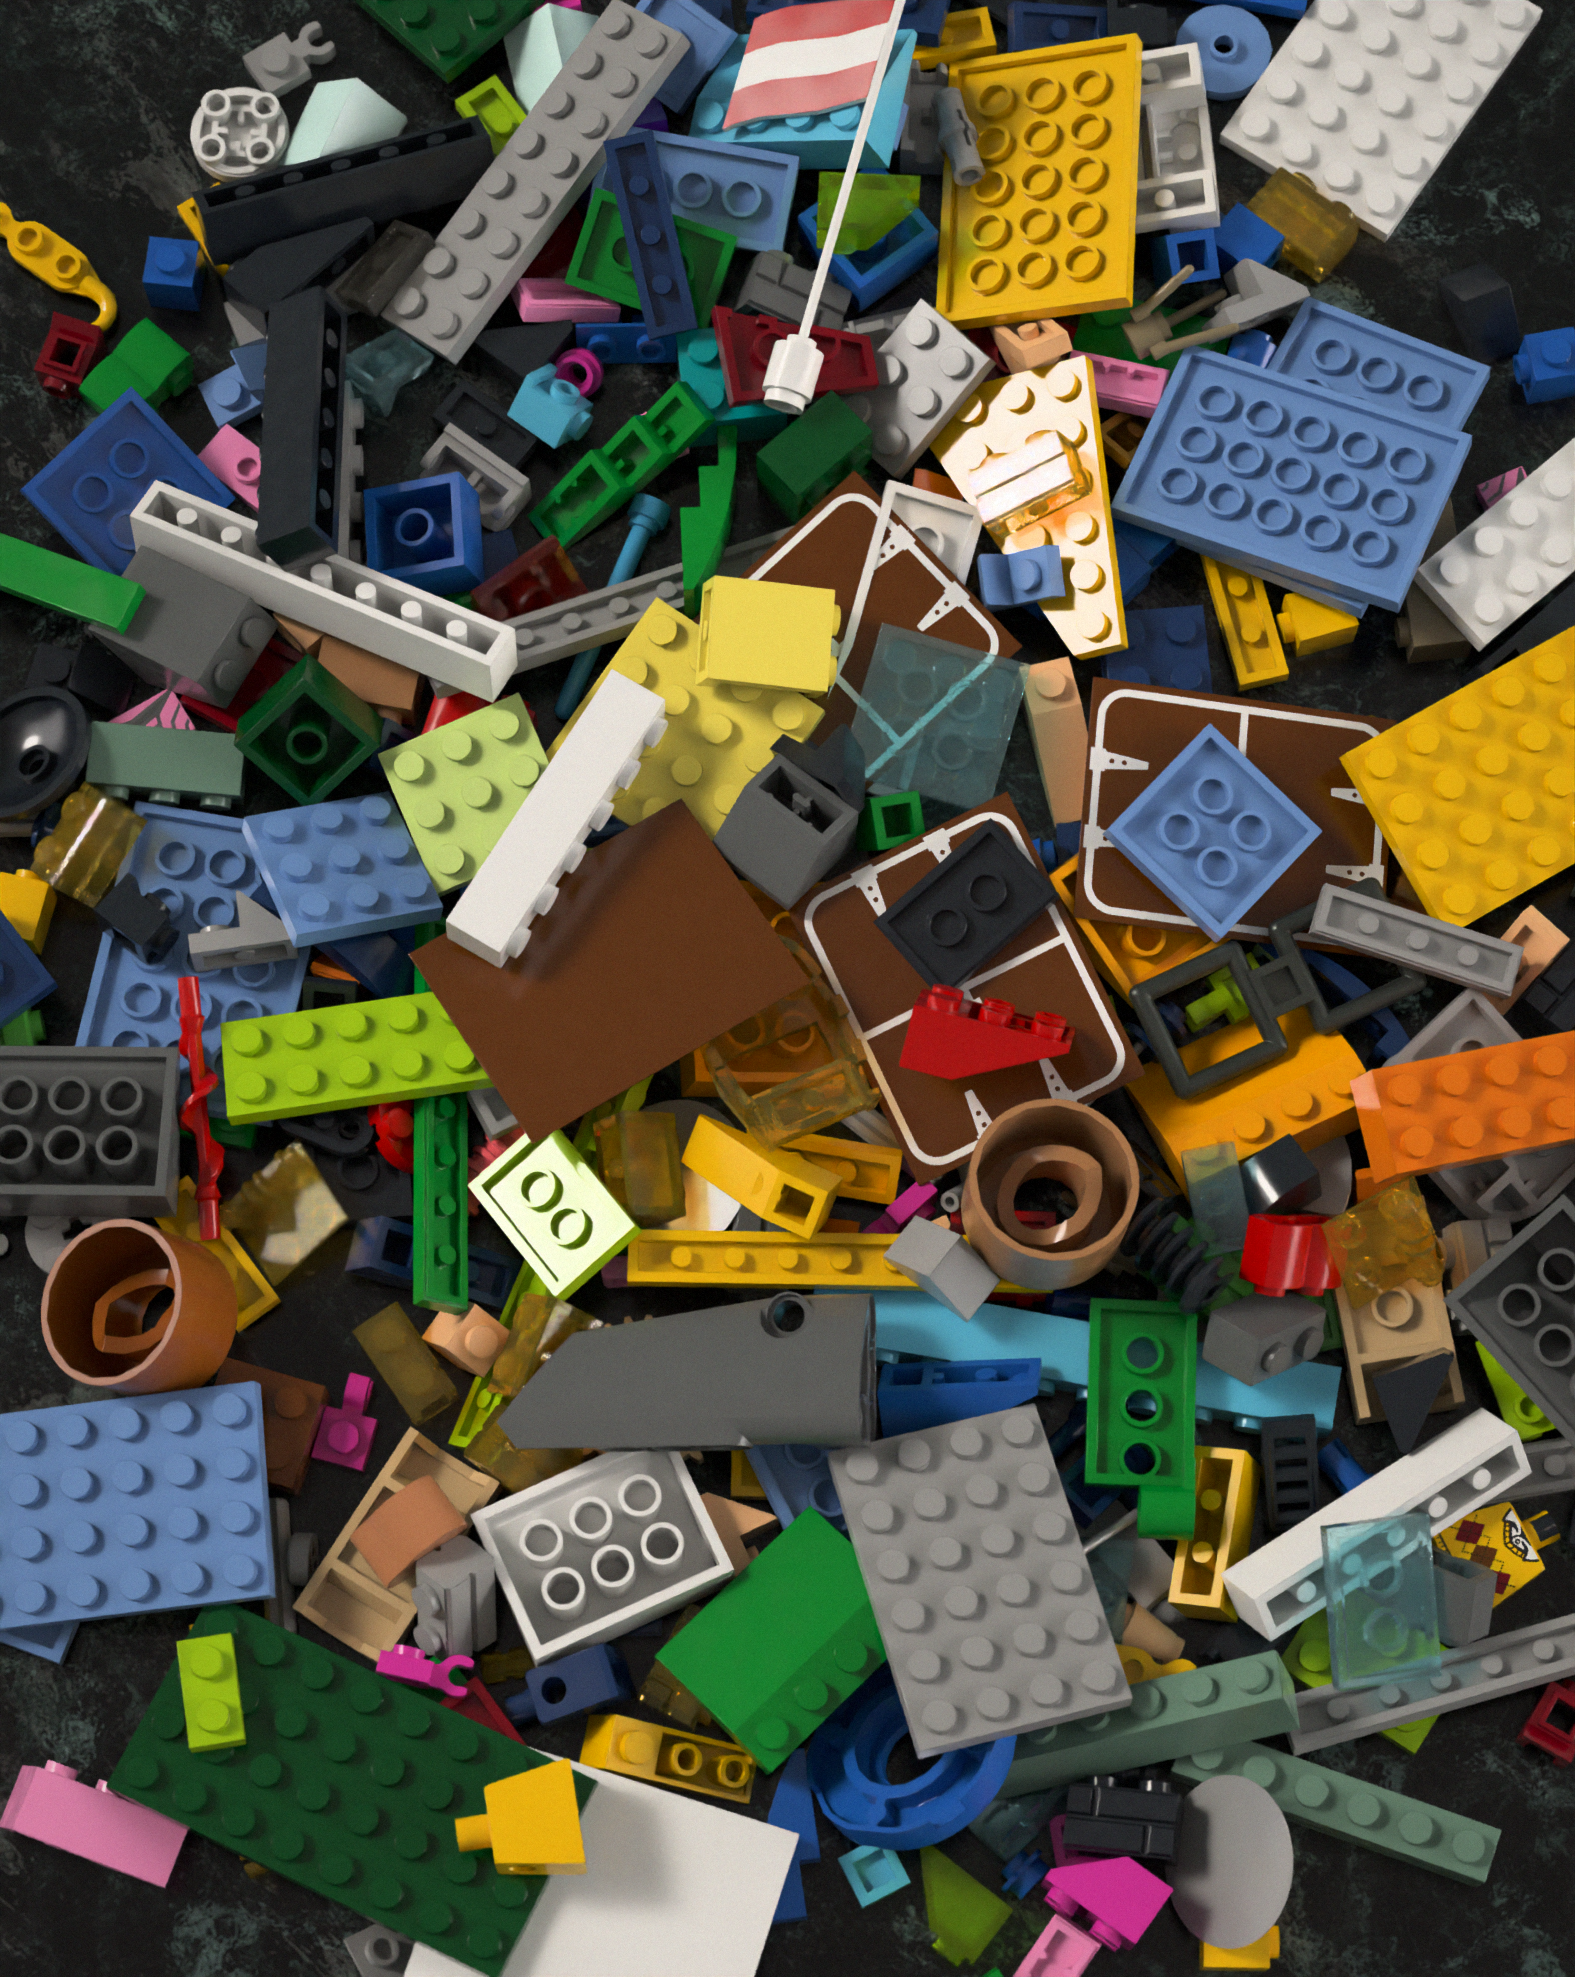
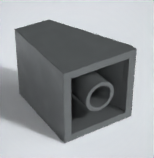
M141 545L121 577L141 584L146 590V594L124 635L122 636L93 624L89 626L88 630L146 683L227 709L279 624L251 597L149 547Z

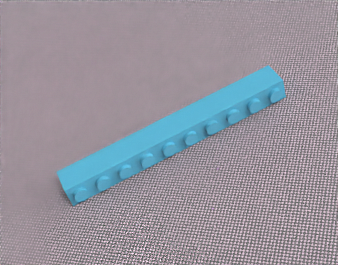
M814 1289L813 1295L873 1294L876 1307V1366L883 1367V1364H898L899 1361L923 1363L1041 1358L1042 1372L1038 1395L1054 1396L1055 1390L1076 1393L1075 1400L1079 1402L1087 1401L1089 1322L983 1303L968 1323H966L927 1292ZM1139 1341L1129 1346L1127 1357L1132 1365L1144 1369L1156 1363L1157 1352L1151 1344ZM1197 1341L1195 1424L1210 1425L1214 1418L1234 1422L1233 1429L1237 1431L1261 1434L1260 1417L1314 1414L1316 1440L1318 1438L1327 1439L1333 1426L1341 1367L1305 1361L1250 1387L1202 1359L1204 1343ZM1135 1394L1126 1401V1403H1129L1128 1410L1145 1415L1156 1414L1155 1403L1147 1395ZM1303 1437L1286 1438L1294 1442L1303 1443Z

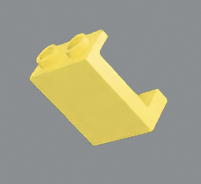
M717 575L703 583L695 685L714 688L722 683L803 692L805 697L817 698L827 693L828 686H833L837 673V658L831 655L832 636L837 635L841 620L840 606L834 605L835 590Z

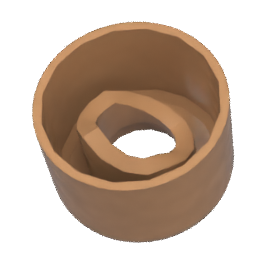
M1039 1099L1022 1103L1005 1111L982 1133L973 1151L962 1192L961 1215L970 1245L995 1274L1018 1286L1035 1290H1059L1083 1283L1109 1264L1119 1250L1120 1243L1129 1226L1139 1194V1172L1135 1155L1127 1139L1117 1126L1098 1111L1081 1103L1063 1099ZM1042 1177L1062 1182L1077 1197L1078 1210L1074 1216L1049 1229L1033 1230L1022 1225L1015 1215L1013 1204L1015 1193L1020 1186L1030 1179Z

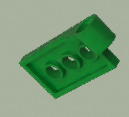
M1091 1298L1089 1305L1084 1487L1138 1489V1539L1193 1541L1196 1507V1457H1194L1198 1313L1191 1316L1183 1315L1179 1309L1180 1302ZM1139 1341L1151 1344L1157 1352L1156 1363L1144 1369L1132 1365L1127 1357V1349L1130 1345ZM1135 1394L1149 1396L1155 1403L1156 1414L1147 1421L1132 1419L1125 1407L1128 1398ZM1133 1447H1144L1152 1453L1155 1466L1147 1474H1134L1125 1465V1453Z

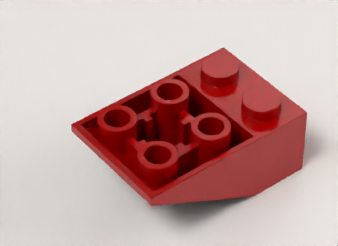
M934 984L932 990L923 988L914 1004L899 1067L953 1080L1068 1054L1076 1028L1067 1026V1018L1055 1013L1036 1011L1035 1017L1014 1012L1016 1005L1011 1002L986 997L982 1004L963 999L964 991L942 984Z

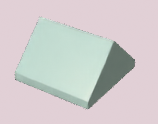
M547 3L503 37L517 102L526 115L529 114L599 19V16Z
M358 78L319 82L301 115L277 167L279 169L401 136L407 124V117Z

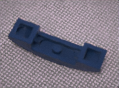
M263 881L249 898L282 921L265 881ZM384 931L313 944L373 993L367 1001L414 994V963L410 956Z
M1257 942L1252 951V955L1260 967L1280 958L1274 944ZM1299 948L1323 999L1334 1008L1372 991L1361 980L1331 959L1311 949ZM1388 1007L1353 1022L1358 1029L1376 1043V1046L1366 1060L1376 1069L1382 1068L1389 1058L1396 1055L1410 1042L1403 1027Z

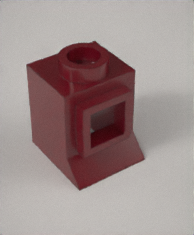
M53 311L49 334L34 367L39 384L46 393L62 400H69L71 396L83 400L79 387L92 370L104 360L108 351V346L100 326ZM68 345L79 348L72 367L61 364Z
M1563 1678L1560 1685L1552 1681L1543 1687L1514 1741L1523 1747L1528 1743H1532L1555 1757L1552 1764L1561 1769L1569 1765L1575 1755V1722L1570 1732L1566 1734L1547 1723L1546 1719L1556 1702L1575 1712V1682Z

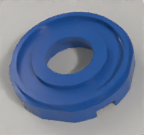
M887 1658L884 1661V1666L875 1670L816 1728L807 1752V1780L809 1787L817 1795V1799L823 1809L822 1812L850 1840L862 1846H872L887 1850H912L938 1843L954 1835L984 1811L1006 1779L1014 1756L1017 1734L944 1752L941 1760L925 1775L906 1784L890 1785L886 1774L887 1759L895 1743L909 1731V1727Z

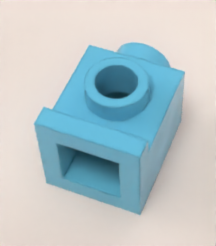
M549 363L527 374L507 415L555 449L572 439L575 441L579 440L587 432L593 421V416L589 413L594 404L581 396L579 389L575 385L554 377L558 368Z

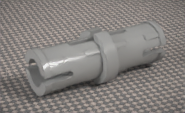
M954 87L943 88L933 94L934 98H931V105L940 127L937 135L941 149L947 152L955 183L961 186L973 185L982 179L981 175H985V169L976 147L978 139L977 130L967 117L961 91Z

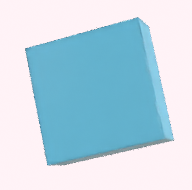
M860 1846L837 1859L862 1909L911 1884L895 1850Z

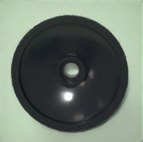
M52 686L29 688L0 702V823L30 817L52 805L72 786L86 762L92 739L90 716L84 705L73 694L62 688Z

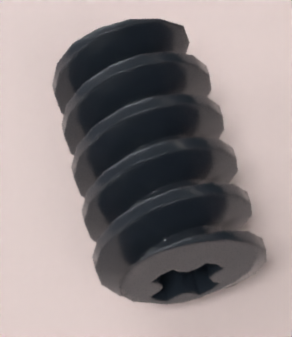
M1157 1197L1131 1218L1119 1246L1120 1252L1127 1257L1136 1255L1135 1267L1143 1272L1151 1270L1149 1275L1150 1282L1154 1286L1166 1285L1164 1289L1165 1297L1170 1301L1181 1299L1179 1304L1180 1312L1185 1316H1191L1204 1310L1214 1302L1232 1281L1235 1273L1231 1272L1220 1277L1218 1272L1224 1263V1258L1217 1256L1206 1263L1203 1257L1209 1248V1243L1203 1241L1191 1248L1188 1243L1194 1234V1229L1189 1226L1176 1233L1173 1228L1180 1215L1175 1211L1160 1218L1158 1214L1165 1200L1162 1197Z

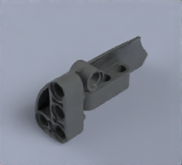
M788 1291L768 1299L573 1333L534 1374L500 1416L497 1423L517 1449L596 1448L608 1452L733 1451L753 1449V1445L810 1444L819 1450L871 1448L870 1442L876 1439V1307L874 1296L872 1293L800 1295ZM795 1306L802 1307L805 1318L801 1327L796 1331L785 1332L781 1324L785 1311Z

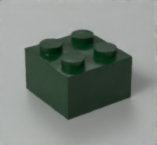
M830 390L756 454L758 492L791 526L796 525L854 470L865 482L868 481L871 476L870 470L872 469L873 431Z
M308 653L238 719L234 746L303 806L314 805L327 796L381 745L384 719Z

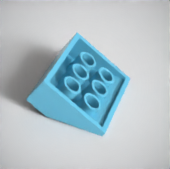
M897 29L857 168H889L917 33L914 29ZM750 34L738 35L697 98L689 137L800 156L799 169H846L866 101L823 114L766 119L742 125L727 132L722 130Z

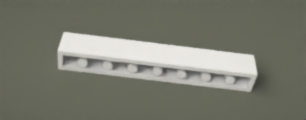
M155 480L130 514L136 552L141 545L149 547L251 597L258 605L492 703L518 666L515 628L336 554L285 572L269 556H265L259 550L255 540V530L258 526L257 521L158 480Z

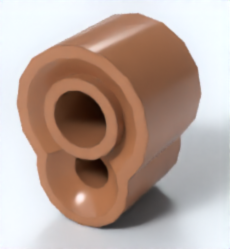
M426 1475L411 1482L386 1500L353 1532L350 1540L385 1588L390 1589L416 1573L415 1561L433 1550L440 1551L441 1545L457 1535H462L467 1530L468 1523L431 1475Z

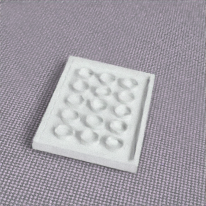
M1314 0L1220 133L1219 143L1381 241L1386 242L1540 20L1543 9L1528 0Z

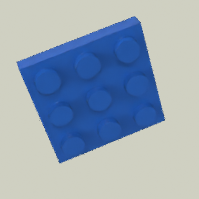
M129 387L20 490L24 497L90 566L120 577L136 554L130 514L155 480L223 508H226L236 499L132 387Z

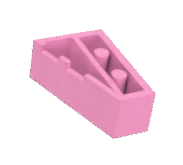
M48 1760L44 1769L37 1766H22L1 1818L0 1828L13 1833H20L43 1842L45 1845L67 1851L155 1886L166 1887L187 1829L141 1806L125 1801L126 1799L108 1791L106 1781L98 1779L95 1789L76 1782L75 1779L79 1771Z

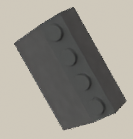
M0 1046V1216L176 1218L180 1180V1125L178 1121L180 1111L179 1048Z
M1563 1194L1448 1294L1443 1301L1575 1449V1206Z

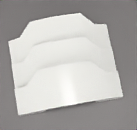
M1195 42L1142 52L1135 234L1168 228L1171 234L1220 227L1213 142L1198 44Z

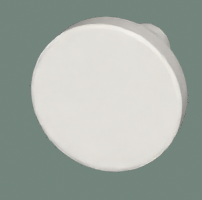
M236 87L223 91L219 89L211 90L204 95L201 106L193 118L190 136L195 156L203 169L221 181L231 182L277 169V165L290 140V130L286 115L273 94L253 88Z

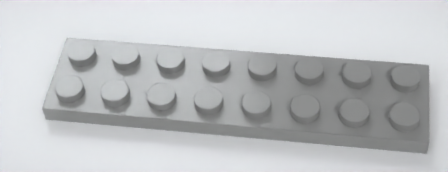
M612 0L380 316L391 326L456 365L606 162L607 157L603 141L625 136L691 46L687 38L682 33L623 1Z

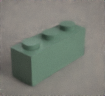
M92 721V739L88 753L85 782L91 791H98L97 797L103 800L124 802L128 801L129 794L149 796V803L157 805L179 806L180 799L200 801V807L204 809L229 811L231 804L244 805L249 758L234 746L235 734Z

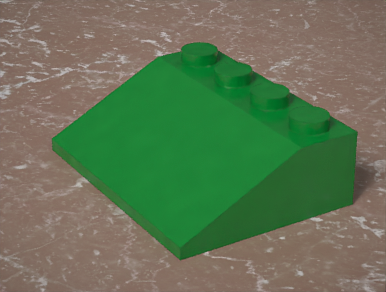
M810 1505L654 1656L767 1775L772 1773L887 1659L854 1547Z

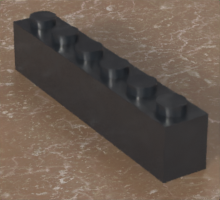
M475 115L192 192L203 242L214 267L222 264L232 265L239 258L248 257L260 246L367 216L374 226H379L398 216L413 212L427 213L435 210L439 205L460 199L465 200L495 159L490 136L479 116Z
M320 285L270 304L268 328L266 329L267 357L266 367L263 372L265 394L264 406L261 410L263 432L262 446L259 450L261 470L260 486L257 489L259 507L255 540L259 550L265 556H269L285 572L338 554L348 313Z

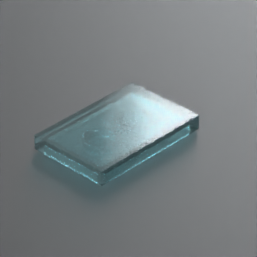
M1417 1512L1320 1526L1333 1688L1341 1692L1441 1677L1442 1669L1429 1514Z

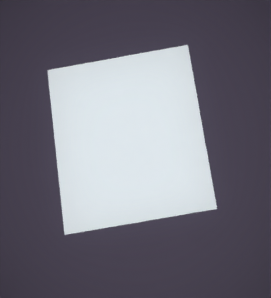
M533 1749L556 1761L565 1759L537 1749ZM570 1760L572 1769L598 1781V1786L580 1820L587 1873L552 1876L502 1977H754L799 1834ZM417 1943L414 1945L404 1977H483Z

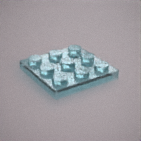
M882 623L851 727L852 734L865 753V780L901 791L918 790L919 796L971 810L993 799L1031 665Z

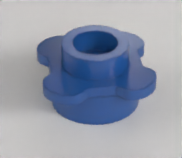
M1039 1848L1031 1856L1022 1849L1004 1868L1001 1874L1008 1880L1001 1889L1004 1893L1010 1889L1022 1900L1049 1871L1050 1867L1040 1858L1042 1851Z

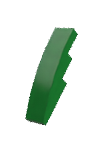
M676 381L645 415H634L602 449H591L530 512L528 518L556 554H562L651 482L716 420L687 381Z
M737 425L717 426L718 466H699L700 507L680 508L684 614L690 620H693L701 609L703 583L718 574L730 537L737 498Z

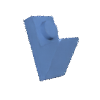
M267 344L231 350L230 353L235 365L198 385L220 430L226 423L234 428L261 413L264 406L265 380L263 372L266 367Z
M1044 545L1010 554H981L975 563L980 602L990 613L1066 596L1059 545Z

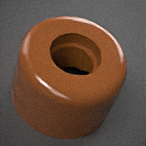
M132 1219L103 1221L76 1236L54 1263L45 1284L41 1304V1325L44 1340L57 1365L66 1374L82 1383L129 1397L202 1387L224 1362L233 1343L238 1318V1301L233 1280L226 1266L211 1250L195 1241ZM167 1287L173 1288L175 1297L171 1306L164 1312L154 1328L142 1334L143 1316L149 1302L159 1291Z

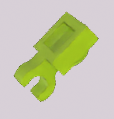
M1251 952L1246 954L1252 970L1260 967ZM1228 966L1207 977L1205 984L1211 992L1210 994L1185 1007V1015L1187 1017L1185 1023L1192 1034L1212 1023L1223 1013H1225L1232 1026L1251 1015Z

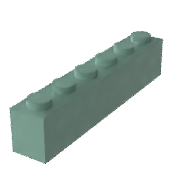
M1276 1650L1131 1684L1129 1688L1133 1698L1131 1705L1128 1707L1017 1734L1011 1767L1000 1790L992 1801L1085 1780L1086 1775H1106L1300 1729L1293 1680Z
M1252 1741L1174 1758L1167 1778L1192 1787H1197L1202 1782L1221 1775L1245 1777L1260 1785L1271 1795L1279 1806L1285 1820L1476 1888L1486 1882L1502 1831Z

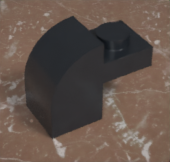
M1289 1133L1255 1154L1234 1173L1223 1191L1222 1201L1244 1231L1247 1232L1249 1215L1279 1214L1288 1216L1320 1198L1322 1191L1319 1171Z

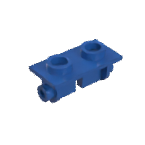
M619 315L618 323L577 322L576 324L577 348L591 351L598 357L601 364L677 363L676 335L650 341L643 315H632V323H622V315Z

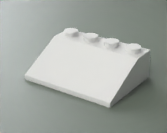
M679 1451L607 1452L470 1514L485 1551L494 1557L495 1575L536 1668L615 1639L724 1589L735 1578L731 1561Z

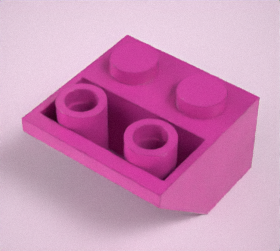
M1128 1856L1050 1869L1040 1885L1043 1890L1048 1892L1044 1898L1045 1903L1069 1919L1075 1913L1093 1925L1089 1933L1100 1940L1103 1946L1113 1952H1116L1120 1946L1127 1951H1130L1135 1946L1174 1890Z

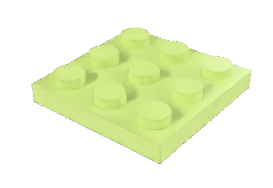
M519 692L377 754L439 897L471 883L550 763Z

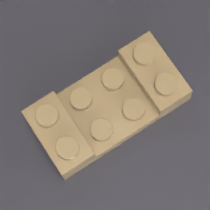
M1424 1195L1411 1197L1389 1207L1343 1213L1342 1218L1337 1220L1351 1224L1341 1287L1332 1288L1348 1368L1346 1379L1355 1424L1362 1425L1387 1421L1372 1380V1372L1442 1347L1454 1351V1359L1428 1414L1460 1409L1465 1402V1396L1447 1308L1443 1301L1444 1293Z
M411 1426L292 1607L297 1614L376 1664L378 1663L381 1650L392 1652L394 1644L403 1645L415 1626L414 1620L418 1616V1612L412 1598V1590L416 1587V1573L395 1587L385 1588L351 1542L350 1536L386 1500L411 1482L426 1475H431L468 1523L467 1530L462 1534L467 1537L471 1533L474 1534L476 1532L470 1514L494 1504L503 1490L500 1482L488 1475L475 1471L454 1458Z

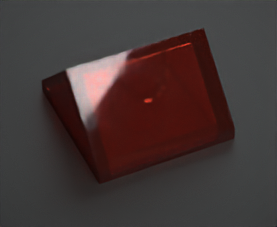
M553 534L470 591L474 612L498 622L589 593L557 537Z

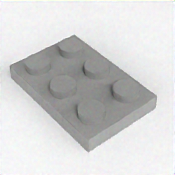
M922 298L874 355L879 386L875 391L843 394L840 397L873 431L872 458L899 480L905 476L997 364Z

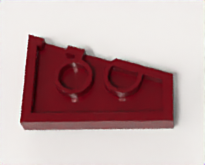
M715 305L711 315L729 408L764 404L765 392L762 390V385L775 341L786 340L789 334L799 335L801 326L778 322L777 317L759 314L758 317L733 313L732 308ZM816 325L811 326L808 338L817 343L816 349L824 355L812 398L823 397L830 390L836 395L875 391L879 386V380L870 336Z

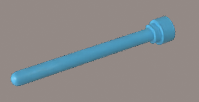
M635 494L627 512L630 517L628 525L631 531L606 587L632 579L649 537H655L658 530H664L672 512L668 504L647 494ZM603 645L577 653L554 706V713L559 719L566 720L573 715Z

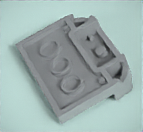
M1467 987L1401 1051L1389 1058L1382 1067L1491 1047L1523 1039L1480 991ZM1575 1144L1428 1173V1175L1469 1219H1481L1482 1221L1486 1219L1509 1218L1511 1225L1544 1209L1575 1178Z

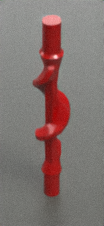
M199 977L177 978L181 1013L178 1020L182 1031L178 1048L180 1054L189 1063L191 1096L182 1105L178 1114V1121L182 1130L187 1131L196 1138L199 1182L193 1199L197 1201L200 1240L221 1239L218 1199L221 1197L216 1180L224 1167L223 1158L225 1150L210 1135L206 1097L220 1083L218 1076L204 1063L201 1032L205 1016L202 1015Z

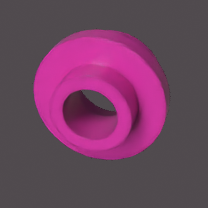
M571 348L562 353L555 362L554 366L558 370L554 377L575 385L579 389L580 395L584 398L597 391L603 381L602 364L598 357L587 349ZM574 364H580L586 369L587 377L585 380L575 376L573 372Z

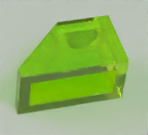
M819 173L817 248H824L845 173ZM856 173L833 253L845 255L851 254L856 250L867 251L919 207L920 176Z
M932 1845L922 1847L919 1852L928 1930L929 1933L937 1938L932 1947L955 1966H958L962 1960H965L972 1966L1010 1917L1013 1909Z

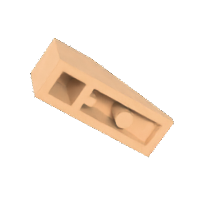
M1068 656L1019 668L1017 679V692L1055 829L1056 823L1081 822L1088 731L1082 703Z

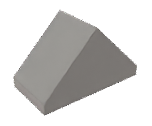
M917 1215L914 1216L883 1255L884 1260L966 1323H968L1000 1282L997 1275L962 1235Z

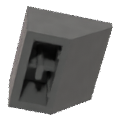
M779 753L744 786L712 842L730 868L788 911L855 846L858 811Z

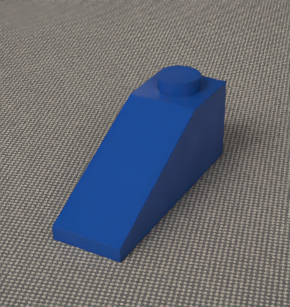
M1018 1358L883 1364L877 1390L883 1439L1007 1410L1038 1395L1042 1359Z

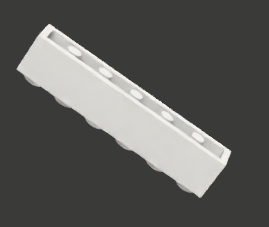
M613 669L610 671L446 919L447 938L500 969L509 955L517 958L521 954L531 936V931L527 929L537 913L544 916L549 911L559 893V888L555 887L560 877L565 870L573 873L578 867L587 849L583 842L592 829L600 831L604 827L613 811L614 804L610 802L619 787L625 790L630 787L641 767V762L637 761L647 745L654 748L664 735L668 726V721L664 719V698Z
M1481 1407L1413 1450L1409 1455L1407 1454L1230 1567L1221 1573L1237 1616L1271 1642L1532 1473L1518 1431Z

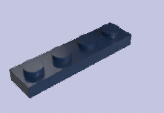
M653 130L603 141L649 340L653 341L699 330Z

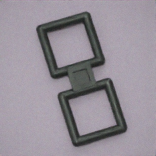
M1367 877L1343 888L1389 903L1380 882L1373 877ZM1317 900L1270 923L1268 934L1280 958L1252 970L1241 945L1235 941H1230L1134 985L1129 991V999L1175 1095L1181 1100H1189L1283 1056L1288 1050V1042L1276 1019L1277 1017L1304 1006L1315 1031L1321 1035H1327L1423 990L1427 983L1424 973L1396 964L1402 977L1329 1010L1293 937L1294 934L1311 926ZM1228 966L1263 1042L1195 1074L1189 1075L1154 1003V999Z

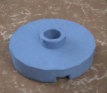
M1224 4L1204 7L1189 16L1178 30L1176 37V46L1197 42L1202 62L1206 97L1218 101L1238 99L1247 95L1268 67L1272 53L1268 31L1260 20L1240 7ZM1223 44L1230 47L1231 51L1220 53L1215 47Z

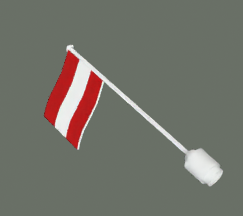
M839 0L793 5L761 15L754 19L723 124L722 130L724 132L760 120L823 114L866 101L799 335L789 334L786 340L775 341L762 385V390L765 392L764 404L780 412L802 414L805 404L811 403L824 355L816 349L817 343L808 337L906 0Z

